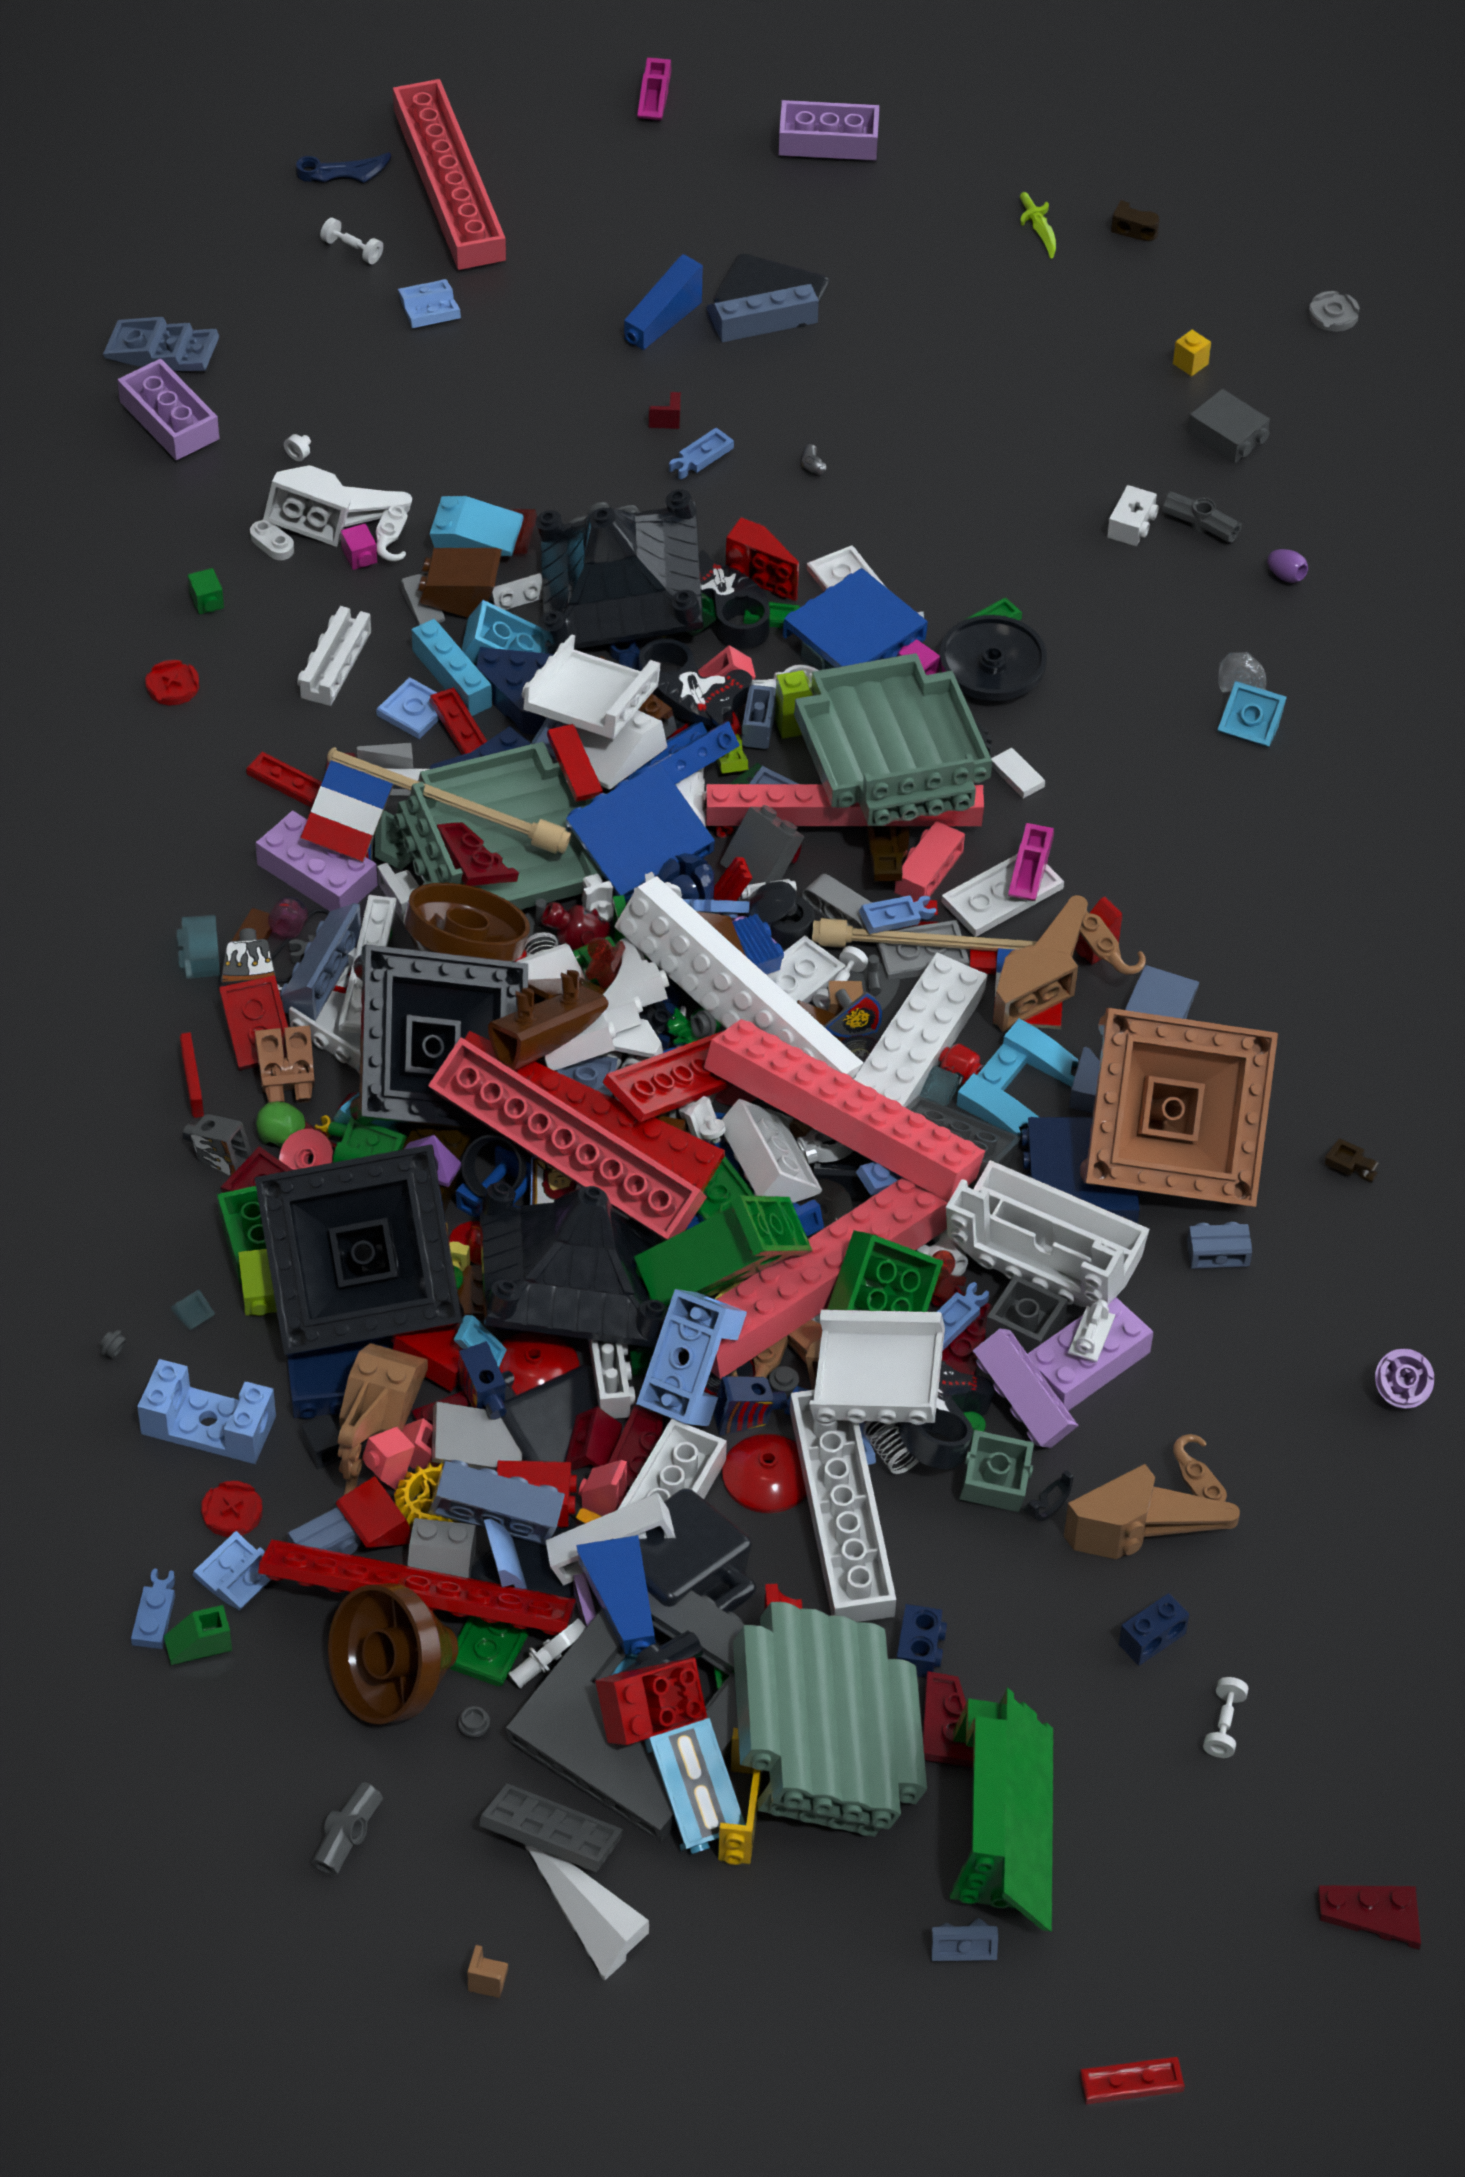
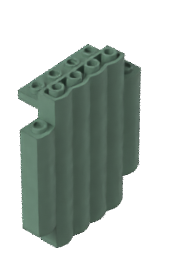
M917 653L812 672L811 686L814 696L795 699L794 716L831 807L846 808L858 802L869 826H884L894 820L911 821L921 815L938 816L948 810H967L975 804L976 788L974 783H980L991 778L992 759L953 671L926 675Z
M544 742L421 771L418 779L419 783L412 784L410 796L407 797V800L398 803L397 812L394 814L395 826L405 836L403 838L404 847L407 853H411L414 857V870L417 876L421 875L424 880L423 885L430 883L465 885L461 879L463 872L461 868L455 869L437 829V824L463 822L484 841L483 846L489 852H497L503 858L502 863L508 869L513 867L519 872L517 882L485 884L472 887L496 894L511 902L520 910L535 906V902L538 899H544L548 903L583 894V878L599 874L602 882L604 879L603 874L572 830L570 831L571 838L565 853L558 852L554 854L531 845L532 839L528 838V835L423 796L424 784L531 824L533 822L538 823L540 819L566 828L568 814L575 808H584L589 805L594 798L575 802L559 763L553 764Z
M770 1602L760 1617V1626L744 1625L733 1640L740 1765L770 1772V1783L757 1800L758 1811L875 1837L880 1829L889 1830L901 1815L900 1801L916 1805L927 1790L916 1666L905 1660L888 1659L885 1629L879 1625L855 1622L845 1616H828L816 1609H799L786 1602Z

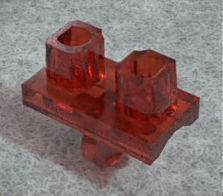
M598 937L591 940L587 951L592 960L585 972L588 980L596 978L603 989L608 988L612 984L622 964V955L626 948L623 941L617 942L612 947L611 943L605 938Z
M939 1250L932 1257L944 1262L932 1298L938 1296L950 1299L953 1296L955 1286H965L967 1277L951 1275L955 1268V1258L949 1251Z

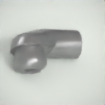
M807 444L804 448L801 465L808 472L821 476L826 471L827 466L816 456L817 447L813 444Z

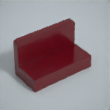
M598 1406L576 1415L566 1462H571V1469L574 1471L589 1464L594 1467L608 1464L619 1441L622 1424Z

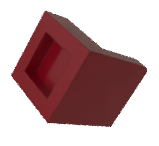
M670 392V406H649V428H680L681 392Z

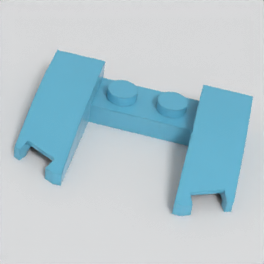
M1019 1018L1005 1034L1002 1046L977 1075L973 1073L960 1088L957 1096V1106L998 1128L1021 1136L1019 1127L1028 1123V1117L1039 1116L1004 1092V1090L1026 1063L1072 1087L1075 1076L1071 1075L1072 1066L1078 1067V1059L1045 1033Z

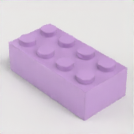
M782 100L779 155L876 160L879 105Z
M161 358L117 379L120 403L175 460L220 439L218 416Z
M291 811L256 842L257 865L329 911L352 903H359L378 886L376 863L365 857L364 862L301 839L300 837L307 819L294 811Z
M1117 1297L1107 1306L1109 1313L1115 1314V1318L1097 1362L1068 1354L1083 1315L1028 1353L1031 1360L1068 1411L1151 1352L1153 1331Z

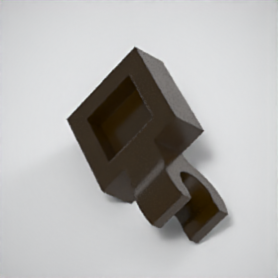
M1340 1138L1325 1157V1165L1349 1176L1355 1170L1363 1180L1371 1183L1378 1175L1375 1170L1379 1163L1373 1159L1365 1158V1149Z

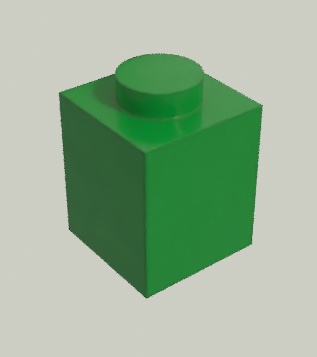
M213 568L187 575L189 594L199 615L224 608L223 590Z

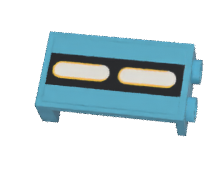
M710 1718L650 1737L644 1741L648 1753L653 1752L682 1837L683 1843L679 1845L681 1851L690 1848L691 1854L709 1849L708 1842L719 1839L720 1823L745 1825Z

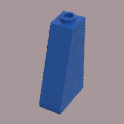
M682 254L624 320V339L645 350L702 303L703 265Z
M639 1536L576 1545L579 1565L625 1655H639L646 1647L656 1644Z

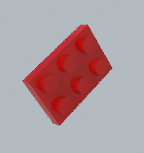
M275 975L219 987L238 1069L243 1070L259 1066L254 1039L255 1031L281 1028L284 1058H287L284 1028H288Z

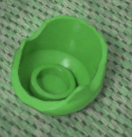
M269 1102L260 1109L256 1117L258 1136L265 1145L271 1142L282 1147L291 1134L305 1128L304 1115L289 1103Z

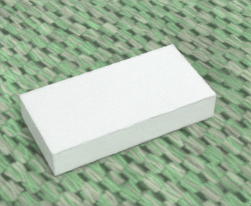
M1012 747L991 758L992 768L1023 799L1045 787V780Z

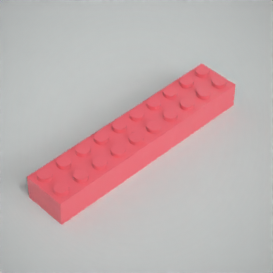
M436 79L393 87L395 115L457 269L506 261V238L441 80Z
M740 1019L711 1040L704 1069L872 1161L879 1163L945 1201H950L962 1179L967 1181L968 1186L977 1179L985 1150L977 1147L973 1142L964 1140L951 1133L949 1129L927 1120L923 1115L903 1107L899 1102L879 1094L875 1089L855 1081L848 1074L831 1068L824 1061L809 1056L800 1048L785 1043L776 1035L761 1030L752 1022Z
M460 1037L428 1085L437 1095L507 1138L581 1187L595 1186L602 1189L607 1194L613 1208L665 1241L685 1231L707 1198L699 1188L462 1037Z
M902 1177L810 1237L808 1241L812 1248L811 1252L803 1256H790L752 1275L717 1298L716 1300L747 1311L738 1340L721 1339L711 1372L721 1380L722 1377L727 1376L819 1315L821 1310L828 1309L853 1230L870 1233L917 1250L947 1230V1202Z

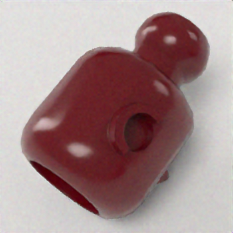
M551 902L547 905L541 916L544 926L557 929L556 936L559 944L566 943L572 951L600 938L611 936L609 922L601 917L595 908L590 911L582 905H574L568 911H565L561 904Z

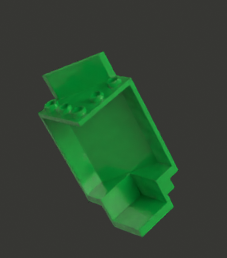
M1007 1687L1000 1703L968 1698L953 1730V1741L966 1743V1746L973 1747L971 1851L950 1891L949 1899L960 1900L965 1904L982 1903L992 1905L995 1908H1016L1042 1931L1052 1932L1053 1727L1047 1722L1042 1724L1037 1720V1713L1025 1702L1018 1703L1014 1699V1692Z

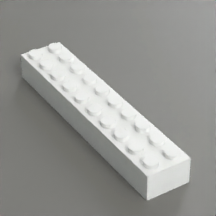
M656 876L636 888L614 927L652 962L655 961L661 970H664L674 982L705 1010L710 1012L726 1029L740 1019L752 1022L761 1030L776 1035L785 1043L800 1048L809 1056L824 1061L831 1068L848 1074L854 1079L863 1062Z

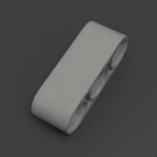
M821 874L803 890V899L807 900L813 906V910L824 917L848 920L847 926L867 929L859 909L862 905L872 902L827 874Z

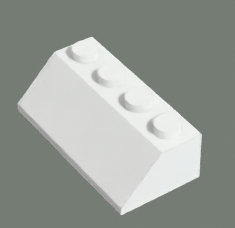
M738 1099L722 1118L726 1127L723 1137L730 1144L734 1152V1158L740 1163L744 1171V1177L755 1191L754 1196L790 1197L792 1203L820 1194L822 1188L782 1115Z
M671 1418L618 1510L656 1493L665 1501L683 1488L692 1489L704 1499L726 1461L727 1440Z

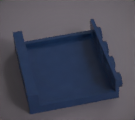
M1028 1117L1027 1129H1022L1021 1133L1022 1146H1027V1152H1023V1169H1028L1029 1173L1026 1176L1138 1223L1139 1200L1137 1190L1089 1185L1083 1183L1084 1181L1080 1176L1081 1163L1088 1156L1093 1117Z
M393 1336L312 1350L307 1354L287 1355L294 1418H313L329 1414L340 1415L348 1377L359 1351L370 1343L393 1349L394 1343L391 1342Z

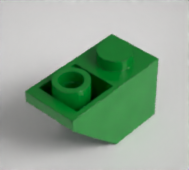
M223 1605L192 1612L164 1635L171 1665L232 1651L230 1629Z

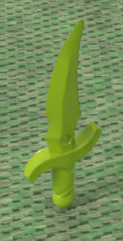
M1022 192L1020 200L1027 211L1022 214L1020 224L1023 226L1026 221L1032 219L1033 228L1043 240L1048 250L1049 258L1052 259L1056 250V239L1052 227L1047 223V218L1043 216L1049 210V203L1045 202L1043 206L1036 207L1029 194Z

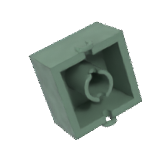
M974 1430L966 1454L959 1499L1019 1512L1025 1498L1028 1478L1032 1476L1033 1465L1030 1464L1034 1443Z

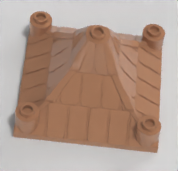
M1106 1008V1012L1100 1018L1098 1024L1103 1041L1088 1156L1080 1166V1176L1084 1181L1083 1183L1215 1201L1230 1205L1256 1207L1278 1033Z

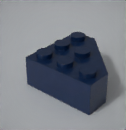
M480 647L476 667L491 684L493 705L505 717L509 716L522 733L536 735L547 717L523 710L524 698L522 697V690L526 682H530L534 678L536 671L542 669L546 664L548 657L554 654Z

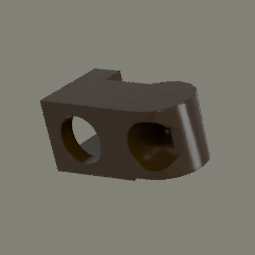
M1120 200L1112 217L1111 232L1138 240L1152 241L1158 237L1160 218L1154 212H1143L1130 208V202Z

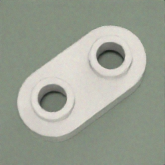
M265 520L252 524L250 528L251 541L271 558L286 560L293 555V539L275 524Z

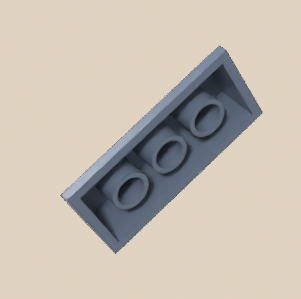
M807 284L707 305V311L721 342H727L795 328L801 323H806L807 325L818 323L819 300L812 285Z
M352 903L330 911L325 921L319 923L316 937L313 942H308L301 963H296L290 982L285 983L282 987L280 997L283 1001L285 1013L289 1014V1008L292 1006L316 1021L349 963L348 953L355 947L357 948L361 930L360 904Z
M451 1460L450 1462H444L428 1513L466 1524H473L486 1529L484 1520L492 1519L502 1525L513 1537L547 1546L546 1540L552 1537L557 1528L565 1496L564 1493L558 1492V1489L553 1486L541 1485L539 1487L528 1484V1481L521 1477L506 1478L499 1476L498 1472L492 1469L482 1468L477 1470L470 1468L463 1461Z

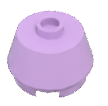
M1396 1349L1387 1353L1378 1363L1375 1372V1382L1379 1393L1388 1403L1400 1408H1412L1422 1404L1430 1396L1434 1387V1372L1430 1362L1420 1353L1411 1349Z

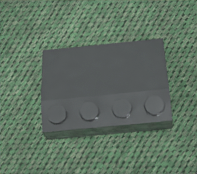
M921 1096L916 1097L905 1107L985 1150L977 1179L968 1186L971 1189H974L990 1160L1007 1167L1022 1143L1021 1136Z

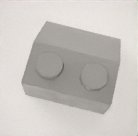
M414 1518L409 1544L408 1566L470 1578L477 1545L476 1525Z

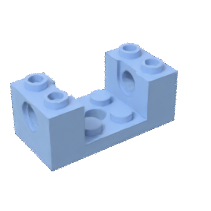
M675 1289L636 1404L685 1424L709 1426L718 1397L705 1393L704 1390L721 1339L738 1340L747 1311L697 1292ZM685 1348L689 1352V1360L685 1365H681L678 1355Z
M162 1359L158 1360L137 1406L142 1435L256 1464L276 1418L273 1388L245 1381L239 1393V1400L190 1387L188 1366ZM205 1418H213L216 1420V1422L210 1426H205L200 1423Z

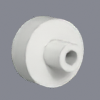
M293 434L284 441V449L292 459L300 462L310 454L308 445L311 443V440L307 435L301 437Z

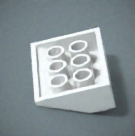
M637 710L614 739L575 727L600 785L609 790L667 748L662 721ZM557 758L552 759V762L558 763Z

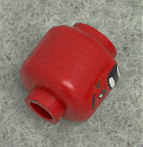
M960 1043L954 1045L951 1049L946 1047L938 1059L941 1063L940 1073L960 1086H963L973 1073L977 1075L983 1067L980 1064V1055Z

